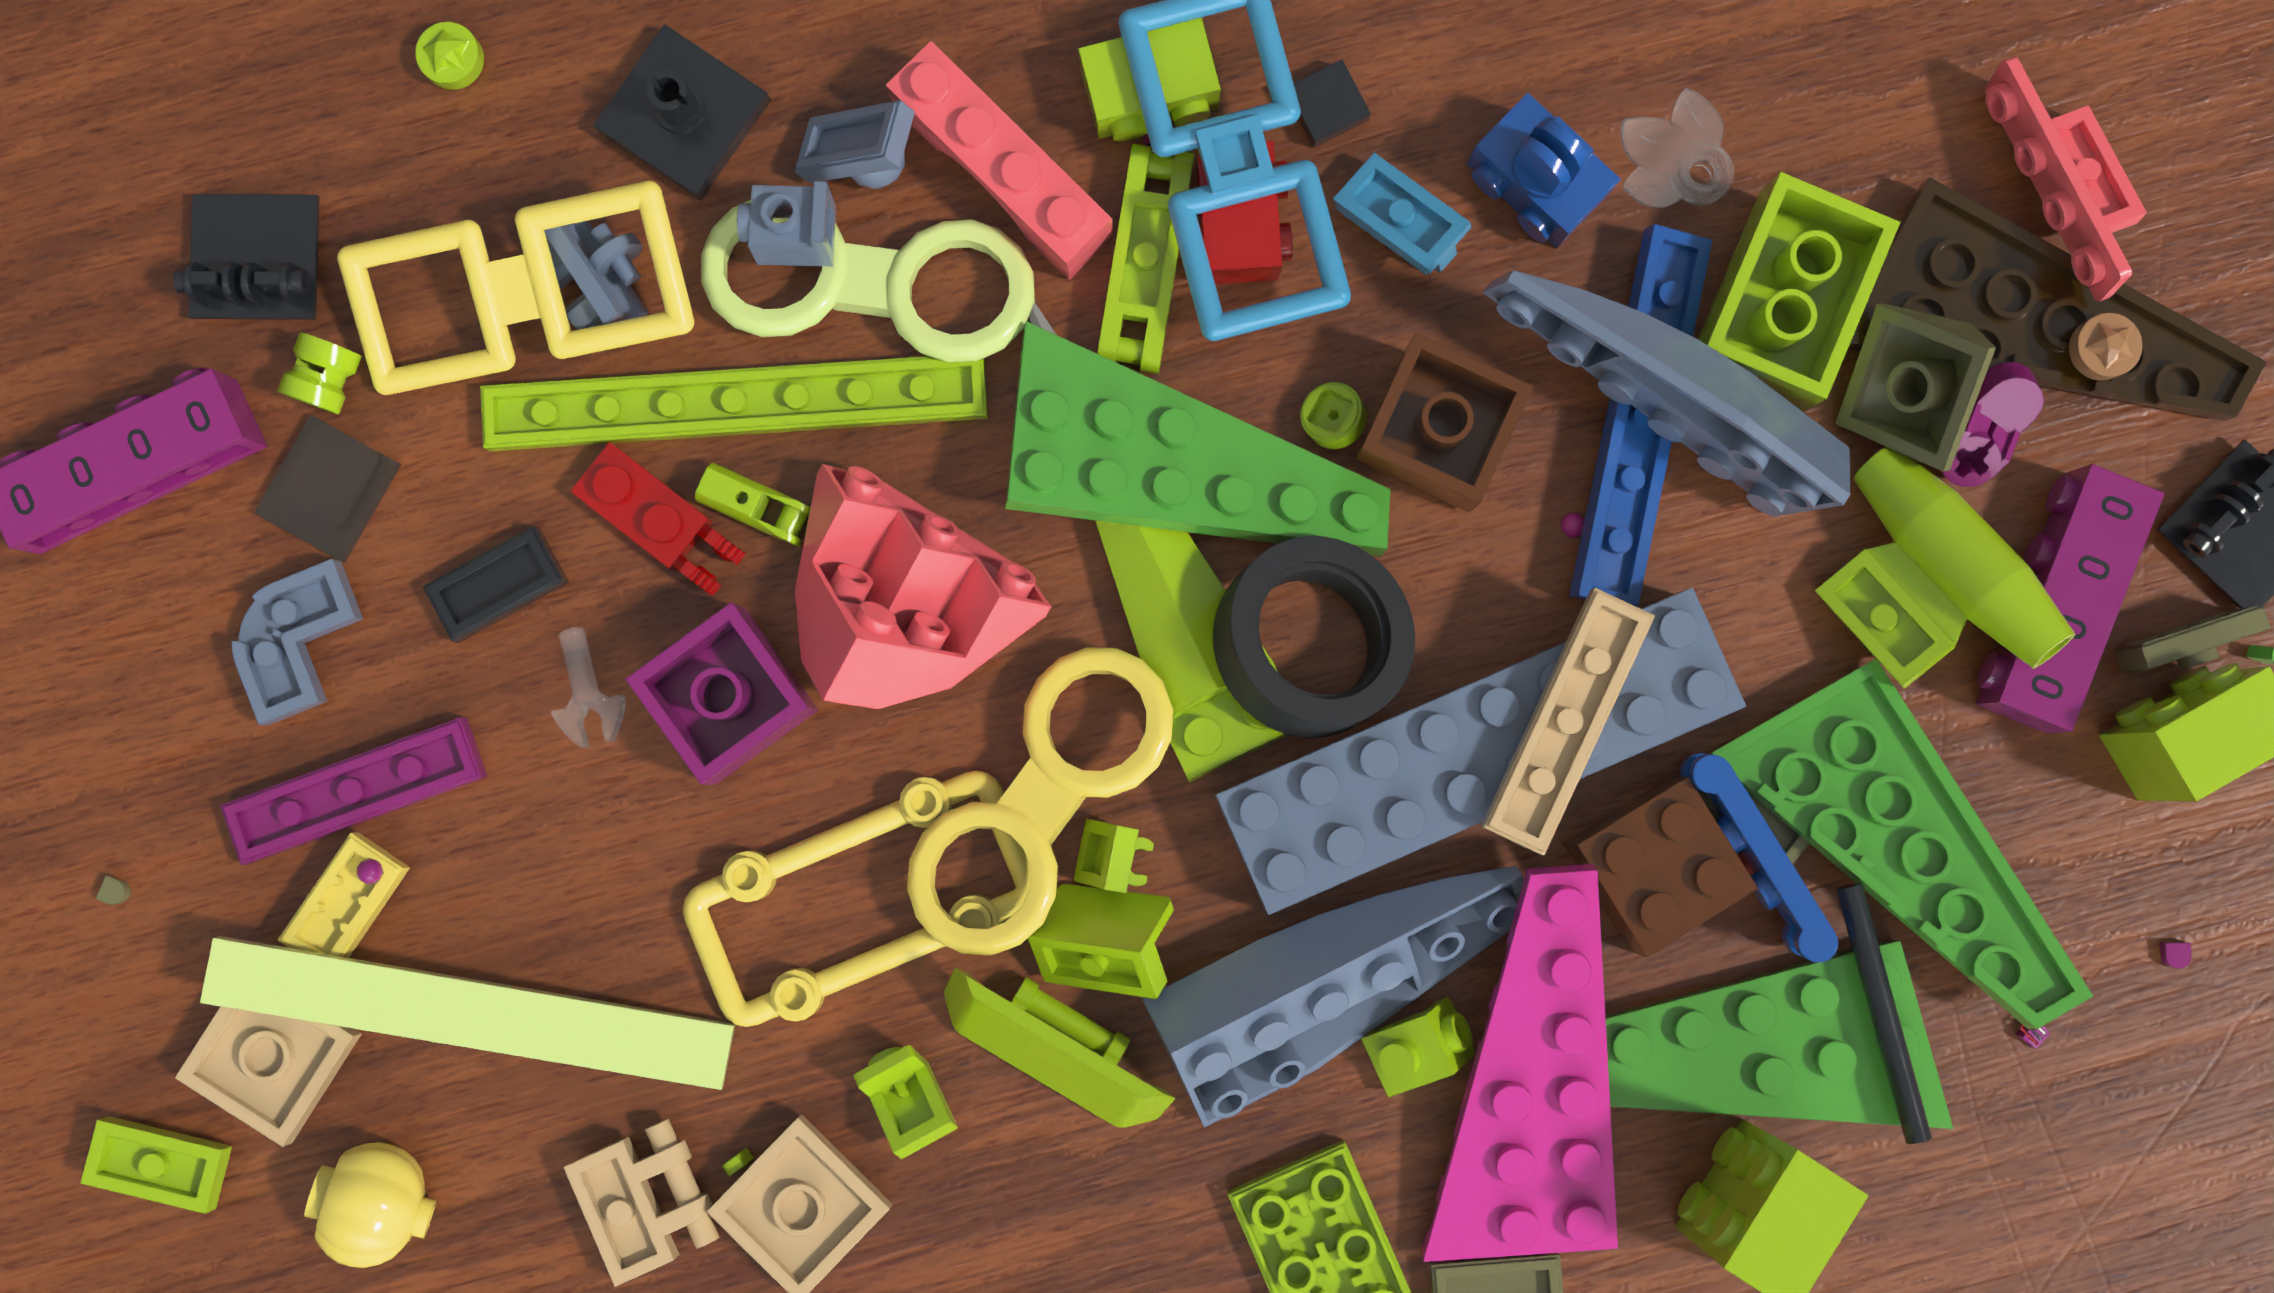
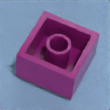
M733 602L729 603L625 679L701 785H717L819 710L747 609Z

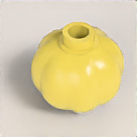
M381 1142L367 1143L345 1151L339 1158L336 1168L325 1165L320 1167L309 1194L304 1216L317 1220L315 1240L327 1256L337 1263L346 1266L366 1268L380 1265L394 1258L407 1242L411 1240L412 1236L424 1239L433 1216L436 1200L425 1197L426 1190L423 1171L416 1159L406 1150Z

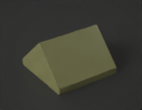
M1877 304L1835 424L1938 470L1950 471L1996 347L1972 323L1889 304Z

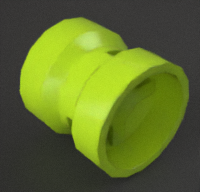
M300 332L293 348L297 358L291 371L283 374L277 392L339 415L346 398L342 387L346 378L355 374L362 356L331 342ZM318 368L324 370L323 374L317 372Z

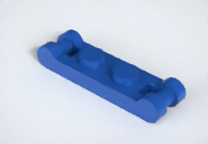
M1694 753L1687 756L1680 766V777H1689L1696 790L1706 794L1720 817L1716 820L1717 824L1736 854L1742 852L1754 871L1750 876L1758 887L1754 891L1755 895L1767 910L1770 911L1776 907L1786 923L1782 931L1784 945L1789 951L1812 962L1822 963L1829 960L1835 955L1838 948V939L1835 931L1731 765L1725 758L1718 755Z

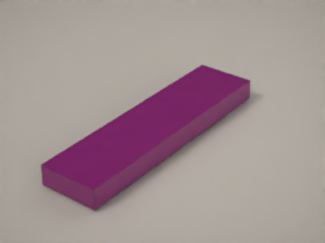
M460 717L222 804L220 807L240 865H250L488 776L468 719Z

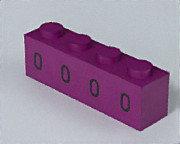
M212 368L192 369L176 376L171 382L173 387L154 396L139 395L120 402L114 407V415L97 423H78L61 430L56 435L57 441L37 451L32 449L22 450L0 460V530L8 548L42 554L268 447L238 380Z
M2094 464L2066 472L2065 475L2060 476L2056 480L2046 500V510L2051 511L2043 533L2038 534L2031 541L2023 560L2030 566L2075 632V636L2058 653L2034 669L1999 644L1997 650L1992 651L1986 657L1979 670L1977 685L1982 687L1976 705L2044 733L2073 731L2164 497V492Z

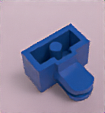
M1529 93L1475 146L1467 162V165L1473 170L1471 173L1473 181L1486 195L1495 200L1502 197L1519 213L1517 216L1519 224L1532 238L1542 243L1548 240L1556 249L1602 203L1621 180L1593 153L1594 149L1559 116L1555 118Z

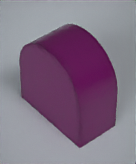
M2161 942L2160 956L2162 962L2168 967L2177 969L2188 966L2192 958L2191 942Z

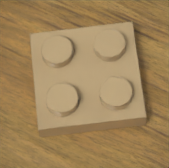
M220 1007L175 1079L284 1147L293 1143L362 1033L353 1028Z
M801 1114L718 1199L707 1213L788 1293H810L890 1210L893 1204Z

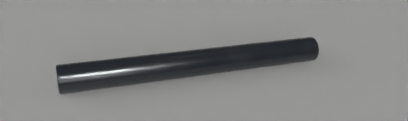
M1854 883L1836 888L1837 896L1905 1142L1907 1144H1917L1932 1139V1134L1862 883Z

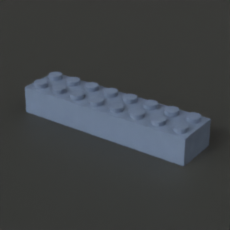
M1693 587L1641 608L1655 615L1654 620L1580 779L1747 707ZM1566 641L1214 794L1264 911L1268 915L1483 822Z

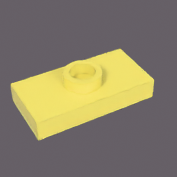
M359 832L350 833L282 932L278 941L288 948L349 958L410 867ZM365 859H375L382 866V877L374 884H365L357 877V866Z

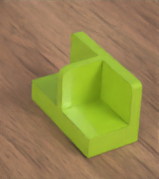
M1062 884L1056 890V898L1043 925L1028 938L1044 982L1157 999L1167 983V978L1155 942L1173 913L1174 908L1171 899L1165 896L1134 892L1121 893L1094 887Z

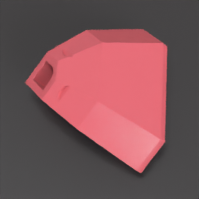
M825 464L821 465L815 481L795 586V600L801 662L823 701L881 709L950 689L1044 619L1052 606L1035 584V576L1027 568L1012 562L959 529L950 520L935 514L885 483L871 471L858 466H851L846 470Z

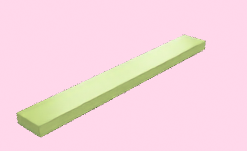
M222 936L215 937L212 940L200 1003L718 1090H722L724 1086L735 1024L730 1022Z

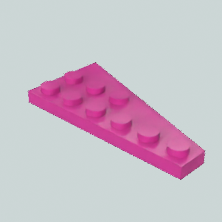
M1593 864L1528 868L1526 870L1506 942L1508 949L1498 985H1494L1488 1007L1490 1010L1483 1039L1478 1043L1453 1133L1454 1143L1444 1176H1441L1436 1194L1437 1204L1430 1230L1426 1231L1421 1249L1423 1262L1618 1249L1598 871Z

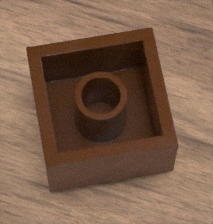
M1415 332L1402 355L1355 461L1470 513L1481 503L1534 386Z
M1689 777L1667 778L1563 843L1576 865L1593 864L1598 871L1600 904L1630 952L1647 958L1758 889Z

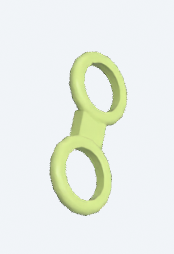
M739 205L731 208L711 228L701 252V284L712 309L734 328L760 337L792 336L818 324L833 309L836 311L891 318L898 334L921 354L948 363L979 361L1005 349L1024 329L1025 321L1028 320L1035 302L1034 273L1022 248L999 228L972 219L939 222L917 232L900 250L845 243L835 222L833 267L822 266V271L815 287L801 301L778 309H762L745 303L732 292L728 283L727 262L734 246L739 242L737 232V211ZM773 218V222L783 223L789 218ZM951 248H972L989 254L1003 267L1009 280V296L1003 311L989 326L971 334L950 335L931 328L917 315L912 304V286L919 269L932 256Z

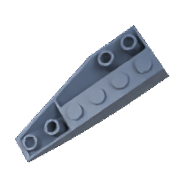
M1515 270L1489 282L1483 291L1485 295L1498 304L1496 309L1505 320L1520 328H1530L1549 342L1547 348L1553 356L1570 366H1581L1599 380L1598 387L1606 396L1621 404H1631L1649 418L1648 425L1655 433L1669 441L1683 443L1699 455L1697 462L1704 470L1718 478L1730 479L1748 492L1746 495L1747 501L1759 511L1777 517L1842 506L1850 496L1849 447L1753 373L1700 340L1639 310L1577 287Z
M1516 866L1444 878L1381 894L1317 915L1259 939L1164 987L1157 999L1143 998V1003L1204 1128L1222 1118H1229L1238 1114L1249 1104L1279 1089L1290 1087L1302 1077L1319 1069L1509 932L1524 881L1519 869Z

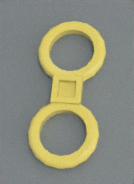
M1086 647L1058 658L1037 677L1024 704L1023 737L1030 759L997 803L971 802L944 812L921 834L909 859L907 891L916 919L935 941L961 954L995 955L1021 945L1043 925L1056 898L1058 865L1051 847L1052 843L1086 797L1109 798L1136 788L1159 767L1172 740L1173 707L1163 680L1143 659L1118 648ZM1091 674H1112L1130 682L1140 693L1146 709L1145 734L1137 750L1122 764L1104 771L1081 770L1068 764L1056 751L1050 735L1051 711L1059 694L1073 681ZM978 828L999 829L1011 835L1024 849L1030 866L1029 891L1021 908L1006 922L987 929L967 928L953 921L941 907L935 889L936 866L945 848L959 835Z

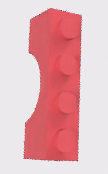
M932 41L886 84L891 101L901 100L915 111L912 126L937 151L949 155L965 168L1004 208L1025 238L1069 281L1113 238L1112 218Z

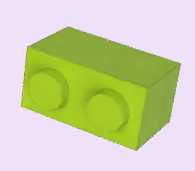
M1202 18L1148 31V38L1171 121L1173 120L1176 126H1183L1210 117V111L1219 109L1221 88ZM1122 37L1078 48L1080 69L1098 138L1102 139L1113 136L1114 141L1122 142L1147 134Z

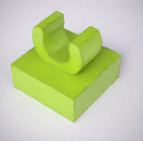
M1086 818L1073 881L1121 893H1127L1128 885H1145L1148 876L1131 872L1134 852L1138 849L1153 851L1154 843L1149 839L1139 837L1138 829Z

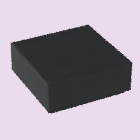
M1343 59L1294 83L1301 109L1299 121L1313 148L1370 119L1371 113Z

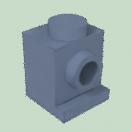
M814 181V186L752 185L751 203H740L738 206L737 232L740 242H748V247L757 265L833 267L836 205L828 183ZM773 218H789L783 223L773 222Z

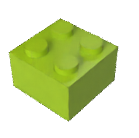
M2238 663L2225 665L2212 672H2209L2206 666L2193 669L2171 681L2169 685L2173 692L2160 700L2153 702L2152 698H2145L2118 711L2114 715L2118 724L2099 734L2137 801L2197 802L2274 758V672L2270 666L2241 669Z

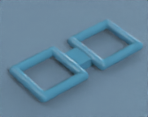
M1162 0L1123 11L1119 16L1118 25L1152 150L1160 157H1168L1198 149L1207 185L1173 194L1168 201L1170 218L1202 335L1209 341H1218L1347 306L1351 300V291L1317 167L1309 160H1300L1272 167L1263 134L1264 131L1295 123L1301 114L1271 0ZM1246 6L1272 102L1173 128L1147 32ZM1296 189L1322 287L1223 312L1197 214Z

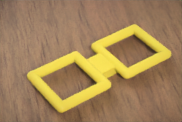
M647 180L523 207L515 215V224L524 255L491 262L489 261L481 228L472 220L458 221L341 248L338 252L337 260L375 390L382 395H391L510 370L515 364L516 357L507 325L541 318L549 351L558 359L591 354L690 332L694 326V317L660 186L654 181ZM640 210L665 312L571 331L544 230ZM459 248L486 349L395 368L367 268Z

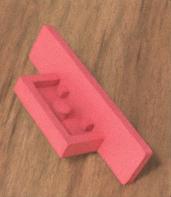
M2014 56L2003 60L1985 86L1988 111L1996 122L2002 124L2014 147V157L2019 170L2025 176L2030 177L2042 200L2043 213L2047 223L2052 229L2059 232L2070 252L2075 276L2083 285L2088 286L2095 301L2100 302L2108 299L2132 275V269L2112 233L2137 224L2147 212L2089 105L2051 119L2018 57Z

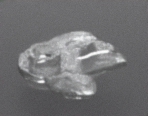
M1685 88L1675 102L1670 120L1654 117H1631L1622 121L1620 133L1623 150L1629 160L1638 167L1626 179L1623 190L1635 201L1653 208H1665L1682 199L1695 205H1707L1718 201L1730 189L1734 179V165L1729 154L1721 147L1724 122L1713 105L1698 92ZM1702 166L1707 169L1710 174V182L1707 184L1695 182L1690 174L1691 167Z

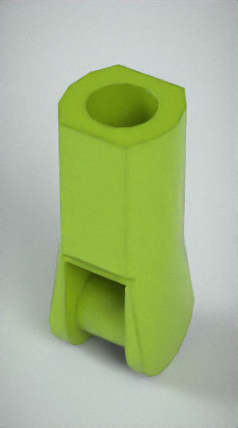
M715 462L706 468L695 493L696 502L779 540L800 547L803 541L798 538V535L807 515L809 516L811 507ZM770 499L784 505L775 527L761 521Z

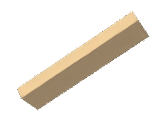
M1597 588L1590 590L1480 827L1539 855H1545L1655 615Z

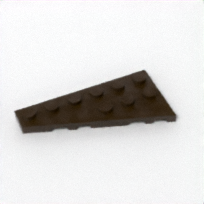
M1928 178L1920 185L1900 222L1848 347L1851 350L1861 351L1876 305L1884 303L1972 323L1996 347L1988 369L2004 362H2018L2031 370L2040 386L2223 421L2238 416L2266 364V361L2126 284H2123L2110 298L2100 302L2095 301L2088 286L2083 285L2075 276L2071 263V254L1932 178ZM2116 313L2125 316L2135 324L2141 334L2142 353L2137 364L2125 374L2109 380H2094L2084 376L2076 369L2069 354V342L2074 330L2081 323L2099 314Z

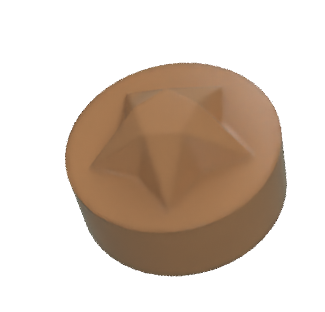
M2116 313L2099 314L2081 323L2074 330L2069 342V354L2072 363L2080 373L2094 380H2109L2125 374L2137 364L2142 353V338L2138 328L2131 320Z

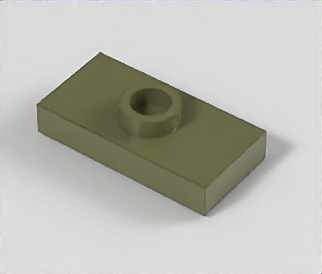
M2256 605L2231 609L2117 647L2118 650L2114 651L2121 672L2152 669L2177 660L2179 669H2184L2218 659L2220 656L2216 648L2217 646L2271 629L2264 607L2259 608Z

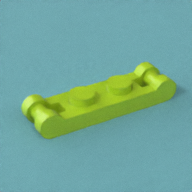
M1133 144L1098 354L1116 363L1118 361L1141 365V372L1159 374L1179 255V247L1168 210V201L1173 194L1190 189L1195 153L1183 152L1176 154L1175 157H1160L1155 153H1151V146ZM1147 178L1171 182L1169 195L1145 191ZM1123 319L1147 323L1145 340L1121 337Z

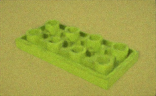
M1344 1139L1227 1191L1270 1293H1411Z

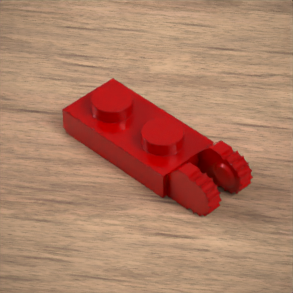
M611 442L606 445L570 491L667 568L673 571L677 569L711 596L721 587L716 576L702 565L698 566L686 557L697 541L702 538L712 546L716 554L727 562H733L736 565L746 555L740 548L710 526L713 523L712 520Z

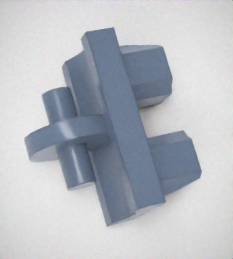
M588 221L544 230L549 241L548 246L559 287L564 288L574 279L583 292L581 296L566 307L567 317L576 330L642 317L649 313L631 287L641 277L632 263L643 249L642 243L635 234L627 233L615 237L606 223L600 224L593 229Z

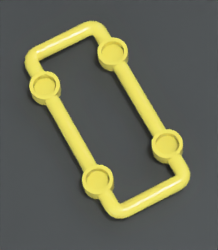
M977 770L962 773L943 782L931 777L914 779L905 786L898 801L768 855L755 850L737 853L729 858L721 875L701 882L692 888L684 900V920L720 1010L726 1019L735 1025L744 1027L759 1025L778 1016L790 1021L805 1020L820 1009L824 997L945 947V945L935 941L928 931L922 928L817 973L806 968L790 969L777 977L771 987V992L750 1001H745L709 914L708 908L732 897L742 902H753L763 899L773 890L779 877L909 823L916 827L928 828L944 812L950 811L952 805L973 796H978L980 802L997 803L1004 794L1003 788L997 779L987 772ZM992 829L1015 884V889L993 899L980 894H971L958 900L951 908L949 916L953 921L967 928L987 929L1007 921L1021 908L1029 891L1030 866L1025 851L1011 835L999 829Z

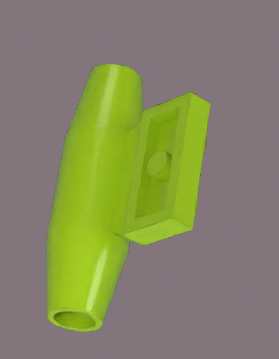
M1889 447L1880 450L1858 470L1854 476V481L1894 542L1867 550L1864 549L1818 587L1815 592L1903 689L1955 648L1967 619L2033 669L2045 663L2072 640L2075 632L2030 566L1956 490L1909 456Z

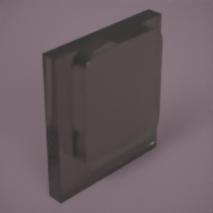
M310 415L254 513L334 558L346 562L402 464L318 417Z

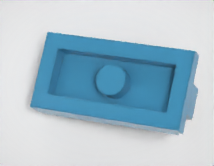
M1375 152L1333 198L1337 211L1425 275L1427 273L1430 275L1433 270L1441 273L1457 255V243L1472 228L1470 221Z

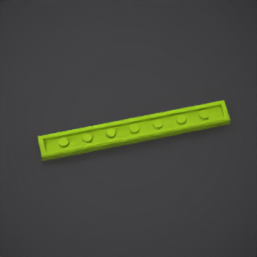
M926 356L480 386L483 448L488 451L988 419L985 358L972 362L948 363Z

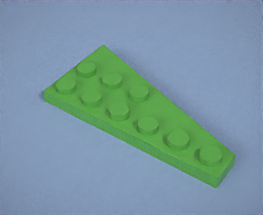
M1025 321L1022 335L1005 509L1277 544L1297 537L1323 536L1348 542L1372 556L1379 557L1387 550L1390 508L1389 488Z
M1877 659L1870 661L1711 753L1725 758L1744 788L1855 883H1862L1863 889L2027 1029H2039L2093 997V994Z
M1890 939L1878 942L1929 1127L1953 1129L1901 941ZM1853 950L1837 953L1822 963L1807 961L1605 1015L1611 1107L1901 1126Z

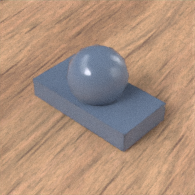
M901 100L811 117L808 122L795 173L808 183L852 177L861 186L872 189L885 188L898 180L905 167V146L915 111Z

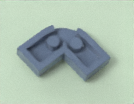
M330 559L263 587L252 596L255 601L243 618L238 641H232V653L258 725L269 726L328 702L305 643L363 620L344 567L339 560Z

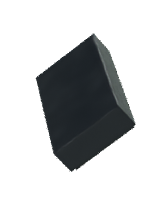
M532 526L424 585L423 589L451 641L460 643L568 584L569 581L541 529Z

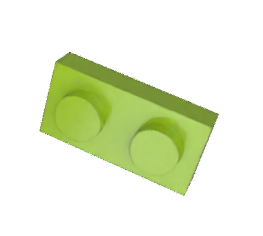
M107 1116L98 1119L96 1122L80 1184L206 1214L217 1207L232 1146Z

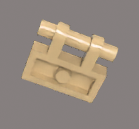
M669 1118L645 1129L655 1152L639 1160L628 1136L564 1166V1170L614 1287L674 1261L680 1255L671 1236V1233L686 1226L696 1249L720 1238L711 1216L707 1213L713 1206L708 1192L701 1194L687 1160L692 1158L685 1139L678 1141ZM662 1172L677 1204L676 1207L661 1213L647 1180Z

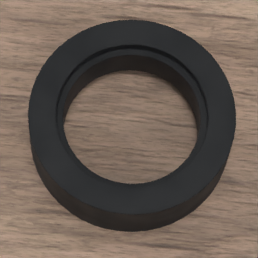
M1304 536L1280 542L1267 549L1232 581L1221 598L1216 611L1213 627V648L1217 666L1225 685L1246 712L1259 722L1278 732L1302 738H1320L1336 735L1351 729L1381 710L1397 695L1405 683L1412 666L1415 652V628L1412 613L1402 589L1390 572L1378 560L1361 548L1339 539L1323 536ZM1293 581L1314 582L1334 590L1353 607L1362 622L1366 634L1367 658L1364 670L1351 690L1332 695L1310 693L1295 687L1274 669L1266 657L1259 634L1261 608L1271 589Z

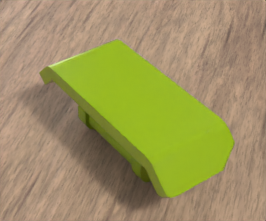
M955 967L945 987L944 996L952 1025L962 1036L1119 1128L1156 1120L1175 1100V1097L1164 1089L1146 1083L1117 1066L1131 1038L1119 1031H1116L1114 1034L1038 989L1040 984L1028 977L1023 981L1012 1002H1009L987 989L969 973Z

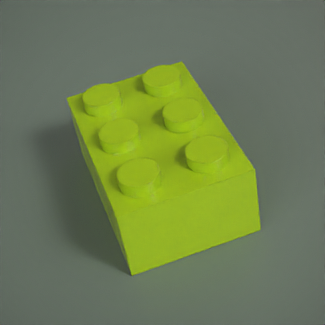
M1780 172L1758 194L1698 340L1753 373L1801 411L1805 412L1827 399L1900 222Z
M1742 1119L1736 1129L1734 1127L1728 1128L1717 1141L1712 1152V1160L1715 1163L1703 1183L1695 1182L1684 1194L1677 1210V1214L1681 1218L1675 1228L1724 1269L1761 1293H1809L1869 1195L1798 1149Z

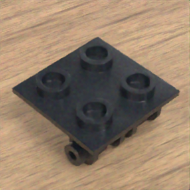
M192 194L190 262L186 264L185 269H176L173 276L176 292L178 294H186L189 298V318L316 320L320 196Z
M2242 440L2157 529L2166 540L2238 608L2256 605L2261 608L2274 596V449H2270L2267 454L2259 453L2247 440Z

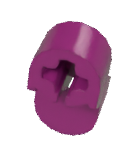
M2004 362L1994 365L1987 370L1950 471H1942L1951 483L1960 487H1974L1984 484L2010 462L2020 433L2036 419L2042 411L2044 403L2042 390L2034 374L2027 366L2018 362Z

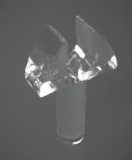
M580 627L567 628L559 634L573 696L566 709L553 710L551 714L559 728L570 740L579 747L590 748L588 735L583 726L584 718L589 713L590 707L591 710L599 713L602 719V731L605 742L613 743L623 722L626 706L625 696L615 695L607 697L598 690L585 631Z

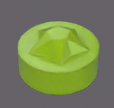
M454 22L434 24L423 32L416 45L415 55L420 70L435 85L448 90L465 88L479 77L483 69L484 53L482 46L472 33L460 24Z
M1329 382L1316 387L1308 394L1302 404L1300 418L1304 430L1315 443L1327 449H1340L1349 446L1361 436L1367 423V409L1353 388L1344 383Z

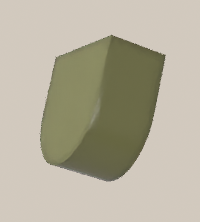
M106 875L96 899L110 905L121 904L129 898L131 889L125 880L113 875Z

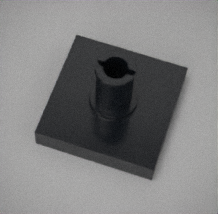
M664 24L593 126L601 135L701 201L771 99L766 91Z

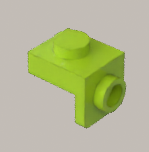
M1448 997L1434 1002L1423 1012L1374 1029L1361 1038L1388 1098L1452 1076L1474 1056L1473 1038L1469 1024L1462 1014L1456 1012Z
M911 1045L902 1048L893 1047L881 1051L870 1059L868 1067L854 1075L858 1088L870 1098L893 1153L900 1159L911 1155L958 1129L929 1062Z

